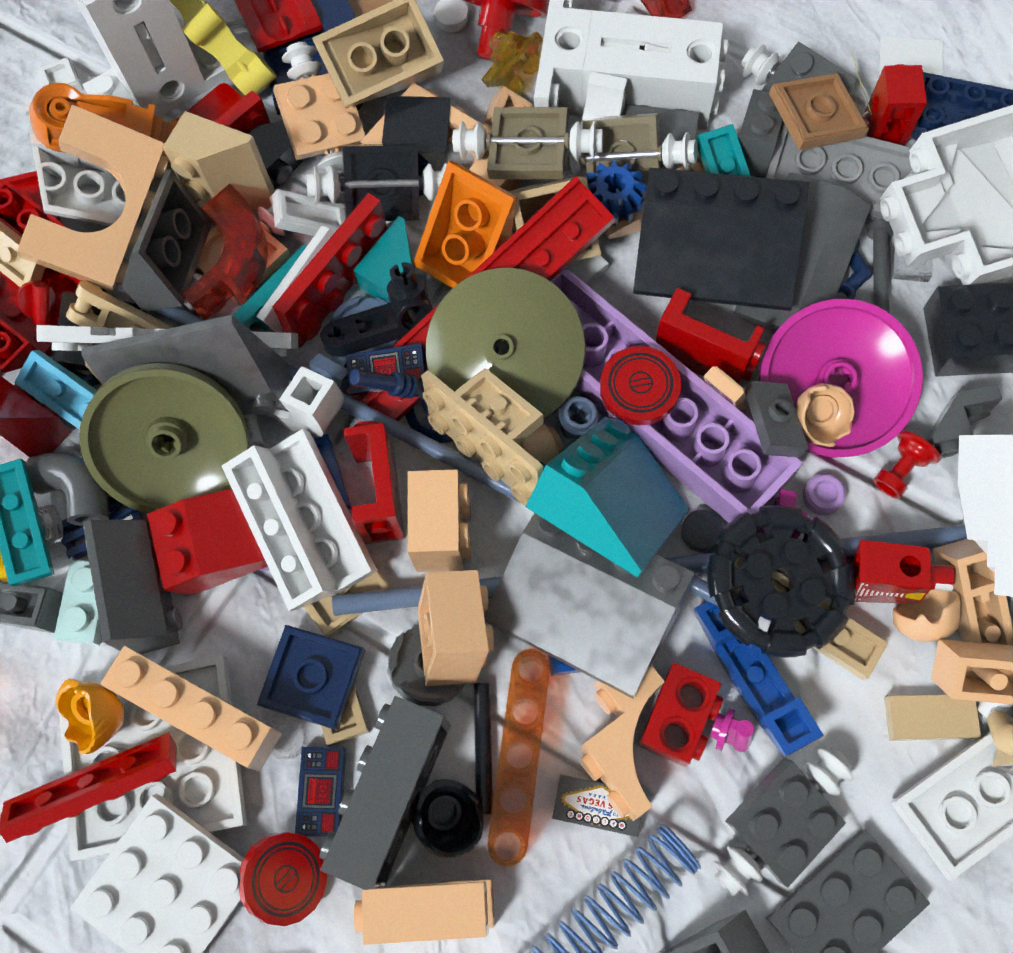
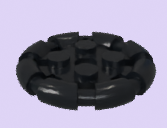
M769 505L759 507V511L750 515L748 512L739 515L723 529L716 540L719 545L715 555L712 554L709 557L707 584L710 598H715L720 613L717 614L719 619L736 639L746 646L751 643L761 648V653L789 658L804 656L807 650L813 647L820 650L839 635L849 620L845 616L849 605L855 604L856 575L853 563L848 564L842 549L846 546L827 523L818 517L811 519L803 515L802 509L796 507ZM763 528L768 540L759 543L756 536L757 530ZM794 529L804 533L802 540L790 539ZM734 553L744 557L741 568L735 566L731 561ZM826 555L832 571L823 574L817 558ZM774 570L783 571L787 575L789 588L786 592H780L772 585L771 575ZM738 588L739 595L744 604L736 606L730 590ZM825 596L832 599L829 610L818 605L824 600ZM760 616L771 621L767 632L758 628ZM802 620L806 632L800 634L796 631L793 622Z

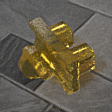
M509 31L507 35L499 32L493 34L489 40V46L493 52L490 55V60L494 64L481 79L487 88L498 87L501 89L505 86L518 95L526 88V83L519 75L521 69L525 75L534 74L539 69L541 54L537 48L543 42L539 32H534L531 37L517 35L513 31Z

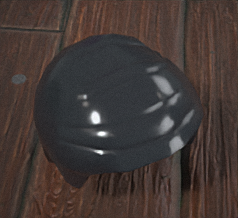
M447 779L435 780L420 791L412 808V823L415 835L422 846L436 856L442 858L462 856L471 851L481 839L484 824L481 805L475 793L462 783Z

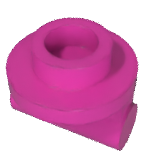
M731 708L728 709L726 716L718 713L710 734V738L717 740L715 749L722 751L725 743L733 745L735 750L739 752L747 751L754 732L753 724L748 720L738 721L733 719L735 710Z

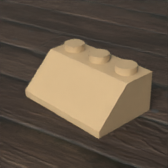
M184 111L162 148L171 163V168L176 172L181 183L209 220L213 218L223 220L236 207L247 215L257 213L258 207L270 208L272 205L269 197L274 194L275 190L253 136Z

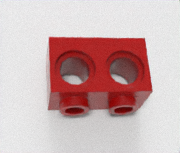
M673 662L666 674L665 683L660 689L637 746L686 767L692 759L700 760L708 741V737L702 734L707 719L715 721L724 697L717 695L721 686L720 682ZM683 687H693L698 690L701 695V705L699 707H688L682 702L680 690ZM675 725L684 731L686 742L683 747L674 748L667 744L664 738V730L667 726Z

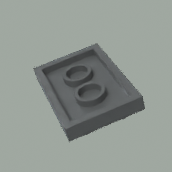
M862 830L769 914L766 919L794 953H878L917 917L930 902L867 830Z

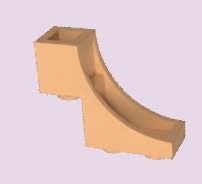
M652 665L634 699L596 680L593 686L597 690L594 693L595 699L607 714L610 715L613 712L617 719L586 741L579 750L584 756L580 759V762L585 771L594 781L600 778L610 789L611 793L607 795V799L611 806L622 818L628 814L632 821L653 807L638 780L633 756V739L639 715L648 699L665 683Z

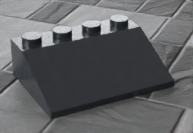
M650 168L644 200L633 294L672 298L675 290L679 288L690 293V300L791 311L806 216L809 182Z

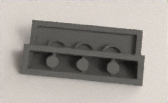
M797 173L788 174L786 180L809 182L806 216L791 311L736 305L734 314L754 326L759 325L765 329L777 330L788 318L803 308L814 303L836 298L871 208L870 204L848 188Z

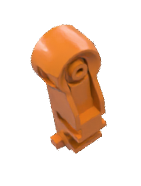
M52 83L43 86L36 92L29 106L31 126L37 140L45 147L57 152H63L60 151L58 140L72 104L163 143L167 141L178 121L172 119L171 122H166L163 117H158L156 115V107L153 104H148L147 109L134 106L133 100L112 95L82 94L75 87L65 83Z

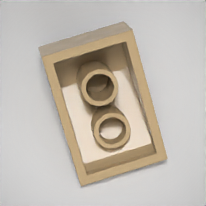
M393 0L312 38L345 108L409 88L413 82L418 84L441 73L444 59L416 0Z

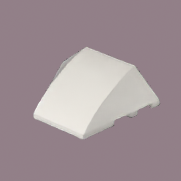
M24 101L44 213L111 226L122 214L126 202L124 191L118 180L100 166L68 153L53 151L45 147L37 140L32 130L29 112L31 102Z

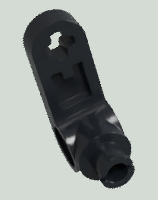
M401 263L402 273H400L397 264L390 269L392 280L387 285L389 303L334 320L324 326L320 333V338L325 351L329 355L343 357L403 338L433 310L425 280L421 275L416 274L415 267L411 263ZM339 336H345L342 340L337 339Z

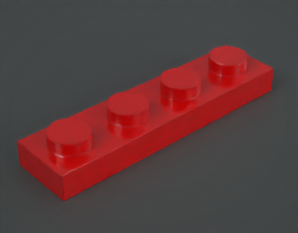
M168 732L4 801L0 817V835L6 843L23 836L33 835L48 825L65 818L78 816L86 809L107 800L118 799L125 793L147 783L158 782L164 779L167 775L176 772L175 741Z

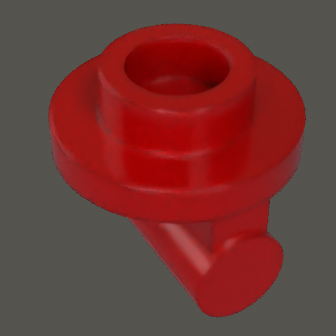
M29 281L23 284L17 291L16 305L24 315L33 318V323L46 325L50 323V313L56 305V294L48 284L42 281Z

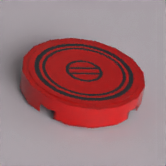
M631 346L618 351L606 362L600 376V396L606 409L612 415L615 414L619 418L624 419L623 422L631 425H650L663 420L675 407L681 392V375L674 361L662 351L648 346Z
M282 832L266 835L250 848L241 863L239 874H241V887L238 886L240 899L249 914L266 924L288 926L301 922L316 909L324 895L328 878L327 873L320 871L324 859L319 858L320 849L316 843L301 834Z

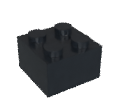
M1013 283L938 286L923 307L935 377L1013 373Z

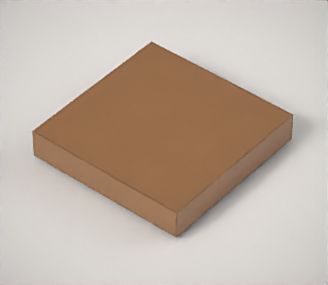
M838 73L775 83L769 91V95L798 150L862 139L869 130Z

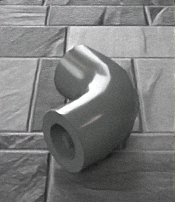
M48 452L28 458L26 465L33 492L36 494H46L63 491L67 499L68 523L83 526L82 522L87 520H109L108 493L94 480L83 457L72 452Z

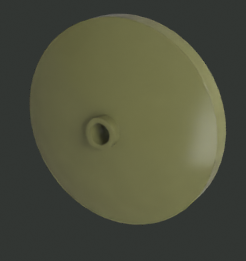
M517 268L489 269L474 274L457 284L446 294L435 310L426 338L428 370L454 392L483 368H486L543 414V419L556 412L572 395L581 378L586 357L583 325L568 297L546 278ZM500 340L508 341L510 346L509 351L504 355L497 353L499 349L496 344Z
M143 364L128 368L112 376L95 392L83 414L80 424L81 453L94 480L104 491L120 503L147 514L182 499L232 489L222 465L249 449L247 424L241 409L233 397L220 384L207 375L176 364Z

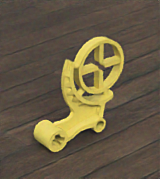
M170 0L184 19L185 25L182 27V30L195 45L209 52L220 62L228 77L244 95H247L250 91H254L259 95L277 78V75L256 52H253L235 38L224 19L209 3L206 4L204 0Z

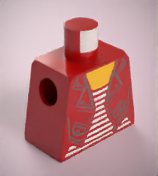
M860 540L851 560L856 575L855 602L919 604L930 590L952 591L954 587V566L931 564V551L927 547Z

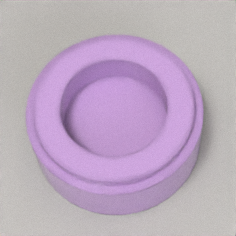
M818 474L812 477L803 490L805 506L814 514L821 516L835 513L843 505L846 498V490L843 483L837 477L830 474Z

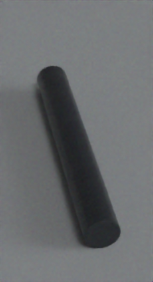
M475 683V792L481 805L482 813L486 815L493 814L490 683Z

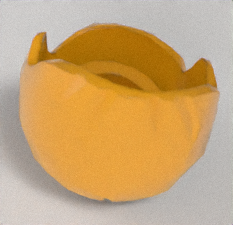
M69 678L61 684L56 694L55 705L59 713L68 720L69 725L64 737L67 741L78 745L80 754L93 753L104 746L122 727L124 721L123 704L113 691L98 683L82 682Z

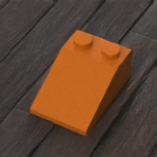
M452 160L448 161L412 265L454 288L511 237L518 197Z

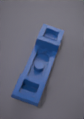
M707 601L694 608L699 623L724 670L759 725L782 755L787 757L822 738L824 734L801 698L795 699L769 656L761 653V648L751 643L746 646L736 639L717 615L720 613L718 606Z

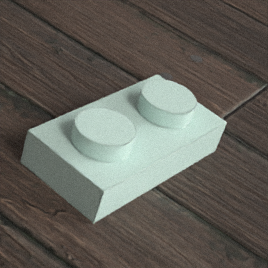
M70 560L53 638L58 642L87 645L100 644L101 630L89 561Z

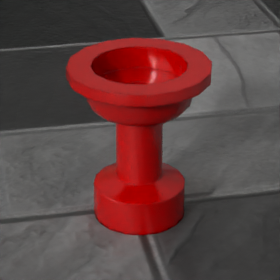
M901 431L897 435L899 441L898 452L902 457L890 472L880 470L873 479V483L882 492L895 499H900L908 489L904 479L914 466L926 467L929 464H937L941 460L940 453L933 445L909 431Z

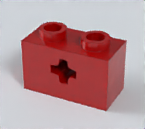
M896 64L883 67L864 113L866 111L870 112L867 120L871 122V125L867 132V137L903 146L906 145L927 104L922 65Z

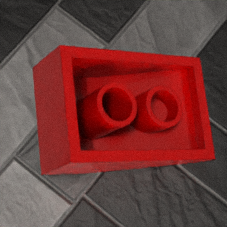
M0 376V436L29 458L54 452L72 432L61 422L63 418L43 404L41 406L35 402V398L21 387L11 384Z
M232 489L182 499L147 514L163 589L166 591L190 597L268 566Z

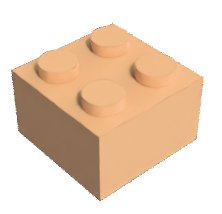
M458 469L408 471V554L416 572L465 571L464 559L472 558L469 525L464 523V520H471V498L468 495V483H461Z
M478 570L426 572L417 607L425 686L476 683L481 669L487 665V654L494 649V634L492 626L485 625L484 611L488 610V591L486 585L480 586Z

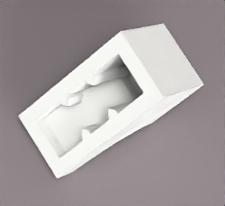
M591 71L582 121L585 118L624 115L627 79Z

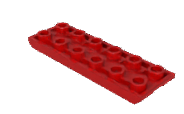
M234 0L258 53L323 29L311 0Z

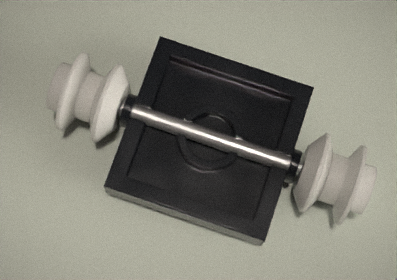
M417 144L342 145L343 176H340V181L338 173L333 166L329 167L327 173L319 174L316 167L313 166V174H306L307 197H315V204H318L320 197L328 196L332 204H334L340 195V188L341 192H344L345 219H347L369 193L381 201L385 221H395L398 216L405 219V221L419 220V190L423 188L424 195L429 201H432L435 193L438 192L447 163H444L441 171H434L431 164L428 163L422 175H418Z

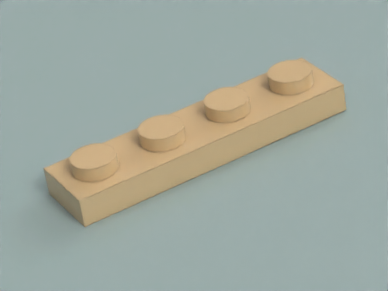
M739 555L734 565L741 568L744 557ZM774 570L771 575L772 585L776 590L786 592L789 588V579ZM738 588L730 590L733 596L741 599ZM822 601L818 604L829 610L830 605ZM848 617L849 620L844 629L834 640L820 650L815 647L813 648L858 678L865 680L870 677L888 642ZM802 620L793 622L796 631L800 634L806 632Z

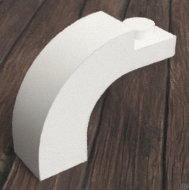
M301 366L292 381L289 380L288 387L279 399L285 407L275 409V412L268 414V416L276 419L282 427L288 430L298 432L301 429L310 431L313 438H320L343 405L344 396L335 381Z

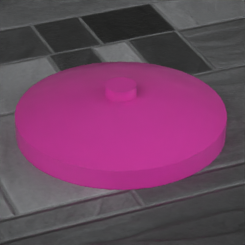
M831 299L803 308L788 318L776 330L762 355L759 381L788 384L794 405H796L798 397L814 385L826 383L842 387L852 397L855 410L851 433L835 442L836 445L833 447L816 445L806 440L808 445L806 451L825 457H853L869 453L884 446L905 428L915 413L920 400L923 370L914 340L895 317L878 306L853 299Z

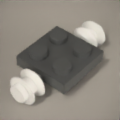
M799 41L780 66H778L779 54L775 52L767 56L765 54L766 45L764 44L759 45L757 48H750L741 63V66L744 67L742 73L744 77L753 73L756 75V85L767 82L761 91H770L775 83L838 73L850 94L857 85L858 80ZM866 111L862 114V117L869 128L871 122L867 119L870 112Z
M819 748L817 752L821 760L816 765L810 762L804 764L807 777L793 761L784 757L725 820L730 828L747 845L745 851L741 848L728 846L727 850L730 859L725 864L717 861L713 862L719 870L714 877L731 895L735 896L740 891L745 896H748L749 893L745 884L750 878L762 881L761 870L758 865L761 862L781 884L788 888L846 824L843 818L822 795L826 793L839 796L841 792L837 783L841 778L847 781L854 779L849 771L852 764L842 753L834 748H831L829 751Z

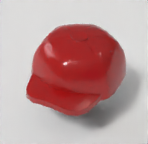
M463 0L481 7L477 25L482 27L478 50L475 53L482 59L495 62L502 60L506 33L512 32L515 15L536 18L547 17L550 0Z

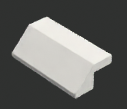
M301 429L271 449L254 445L222 465L289 611H294L345 591L378 571L361 535L353 523V519L310 431Z

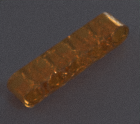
M525 649L519 652L514 658L511 668L487 842L488 853L491 859L496 864L504 867L515 866L520 863L526 856L529 844L550 679V663L546 655L536 649ZM534 661L541 665L543 669L541 677L535 681L523 679L520 676L519 670L524 663ZM521 703H530L538 711L537 718L529 724L519 723L513 716L515 708ZM516 745L526 746L532 753L531 762L524 768L513 767L508 762V753ZM512 788L523 791L527 799L525 807L518 813H509L502 806L503 794ZM504 833H513L520 840V851L513 859H503L496 851V841Z

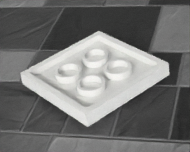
M156 793L147 801L70 909L128 953H204L241 901L238 886L241 887V874H239L244 858Z

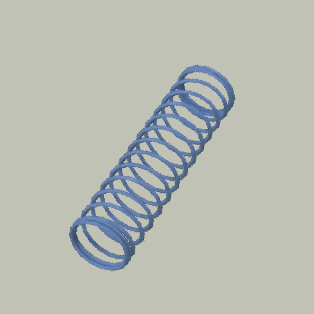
M660 824V827H657V832L664 841L655 835H648L649 843L660 861L642 847H636V854L651 878L632 861L623 859V865L640 892L620 874L610 871L612 881L630 908L602 883L597 884L601 896L620 924L593 898L584 896L587 906L609 939L579 910L571 908L574 918L597 953L603 952L582 920L611 948L618 950V944L593 906L624 935L631 937V931L605 892L638 923L644 924L643 917L617 879L627 886L652 911L657 912L656 905L628 865L644 877L663 897L670 899L669 893L650 869L640 852L653 861L679 887H683V883L661 855L653 840L672 854L691 874L695 875V872L701 869V865L696 857L665 824ZM558 921L559 927L576 953L582 952L570 934L589 953H596L565 922ZM545 933V937L555 953H569L550 933ZM532 946L534 953H543L537 946Z

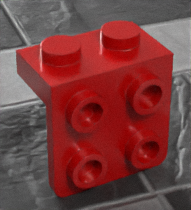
M227 83L219 84L187 110L189 113L246 134L257 125L271 123L261 97L254 91H250L242 97Z

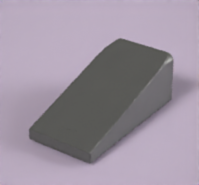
M0 581V624L55 633L63 593L49 587L25 584L13 587L8 582Z

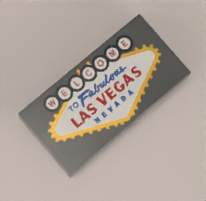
M560 774L552 819L638 837L642 815L632 821L628 814L622 818L607 799V795L611 791L606 784Z

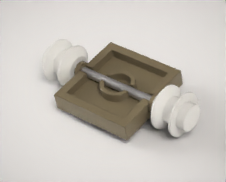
M494 107L491 133H487L480 121L477 122L474 129H467L465 122L461 121L459 129L453 130L452 143L454 152H459L461 160H465L468 152H474L477 159L481 160L486 151L489 150L487 167L489 179L563 180L566 150H569V145L570 153L575 160L579 159L581 153H589L592 160L595 161L596 153H603V129H596V121H593L590 129H582L579 121H576L570 130L569 136V133H567L568 107Z
M658 113L585 118L582 121L583 129H590L593 121H596V129H603V153H596L595 161L592 160L589 153H581L579 159L575 160L570 153L569 146V150H566L564 171L570 170L572 176H578L583 166L586 165L588 176V172L596 173V167L599 162L608 168L611 167V162L615 158L619 167H623L630 161L633 167L632 172L641 171L643 183L647 187L649 169H662L661 161H663L667 169L674 170L676 164H683L685 170L689 171L691 163H697V140H691L689 132H686L682 140L675 141L672 133H669L663 144L660 145Z

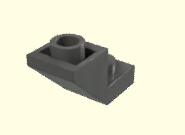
M998 384L959 391L946 405L926 438V441L937 449L941 458L959 454V435H974L969 422L988 417L991 414L990 411L1003 399Z

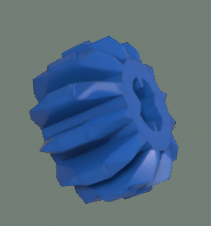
M615 158L611 162V167L608 168L599 162L596 167V173L588 172L586 177L588 189L615 217L614 226L618 224L619 218H623L630 223L633 219V212L641 213L646 194V186L643 183L641 171L632 172L633 167L630 161L623 167H619Z

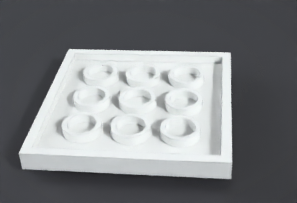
M218 655L165 666L170 671L233 705L226 656ZM103 679L91 682L100 684ZM118 694L116 695L124 708L123 725L114 737L93 753L80 754L78 745L66 740L64 734L69 724L68 720L60 714L64 776L168 732L176 743V772L167 775L158 782H150L133 789L118 799L107 800L86 809L78 816L67 818L70 861H81L109 855L150 797L156 793L210 833L248 826L241 767L238 762Z

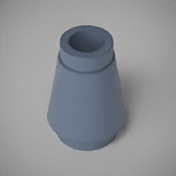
M576 396L569 398L560 407L559 420L561 430L564 436L569 439L580 438L598 423V410L594 403L585 397Z

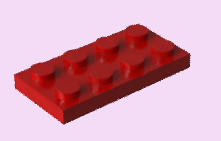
M369 193L272 306L284 332L298 333L299 348L307 340L313 339L318 334L325 318L343 303L345 294L353 284H358L353 270L387 230L381 201Z

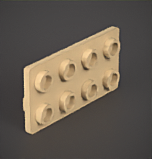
M483 368L455 392L429 370L421 375L424 387L423 398L428 406L429 415L427 418L431 426L439 434L443 435L446 433L451 437L463 455L468 458L473 456L478 460L490 478L494 481L501 479L510 487L511 493L516 500L526 506L543 472V465L519 444L544 424L543 414L486 368Z

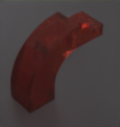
M230 183L202 207L212 225L224 236L222 254L217 263L182 294L203 320H207L212 314L219 312L231 297H234L243 305L257 289L267 265L268 246L263 228L248 202Z

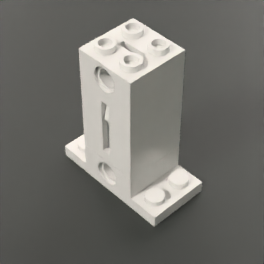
M75 0L112 67L82 84L87 94L112 95L133 100L134 106L147 109L148 104H153L156 107V115L162 117L229 79L220 62L209 52L195 45L183 32L170 0Z
M550 0L534 94V107H568V115L583 116L588 81L591 71L627 79L624 115L626 113V105H647L654 108L673 110L684 109L686 111L699 112L697 128L707 129L710 115H717L720 93L717 92H722L725 69H722L723 63L719 62H725L728 39H722L723 23L574 9L573 0Z

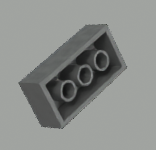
M394 696L391 705L386 703L383 705L375 724V728L380 730L373 747L369 745L365 747L357 765V771L362 773L355 790L348 788L341 801L338 813L343 815L337 832L330 831L322 845L319 858L324 859L320 871L363 890L386 885L412 822V808L415 800L428 783L451 727L444 715L397 696Z

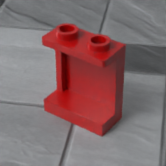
M677 288L660 319L656 342L696 374L704 377L712 366H717L736 383L740 384L742 379L749 382L766 346L765 343L760 341L765 328L757 325L750 340L745 342L686 316L691 294Z
M361 421L353 427L345 428L344 438L357 463L372 461L376 503L351 506L355 527L366 545L405 539L395 454L385 424L375 421Z

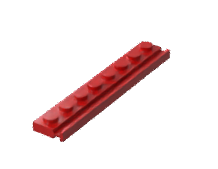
M575 176L468 277L489 269L517 268L533 272L551 281L616 221L615 217ZM438 305L392 348L423 344L425 345L426 354L427 332ZM349 388L346 390L354 399L397 421H400L422 400L415 396L411 399L391 396L387 391L353 395L350 394Z

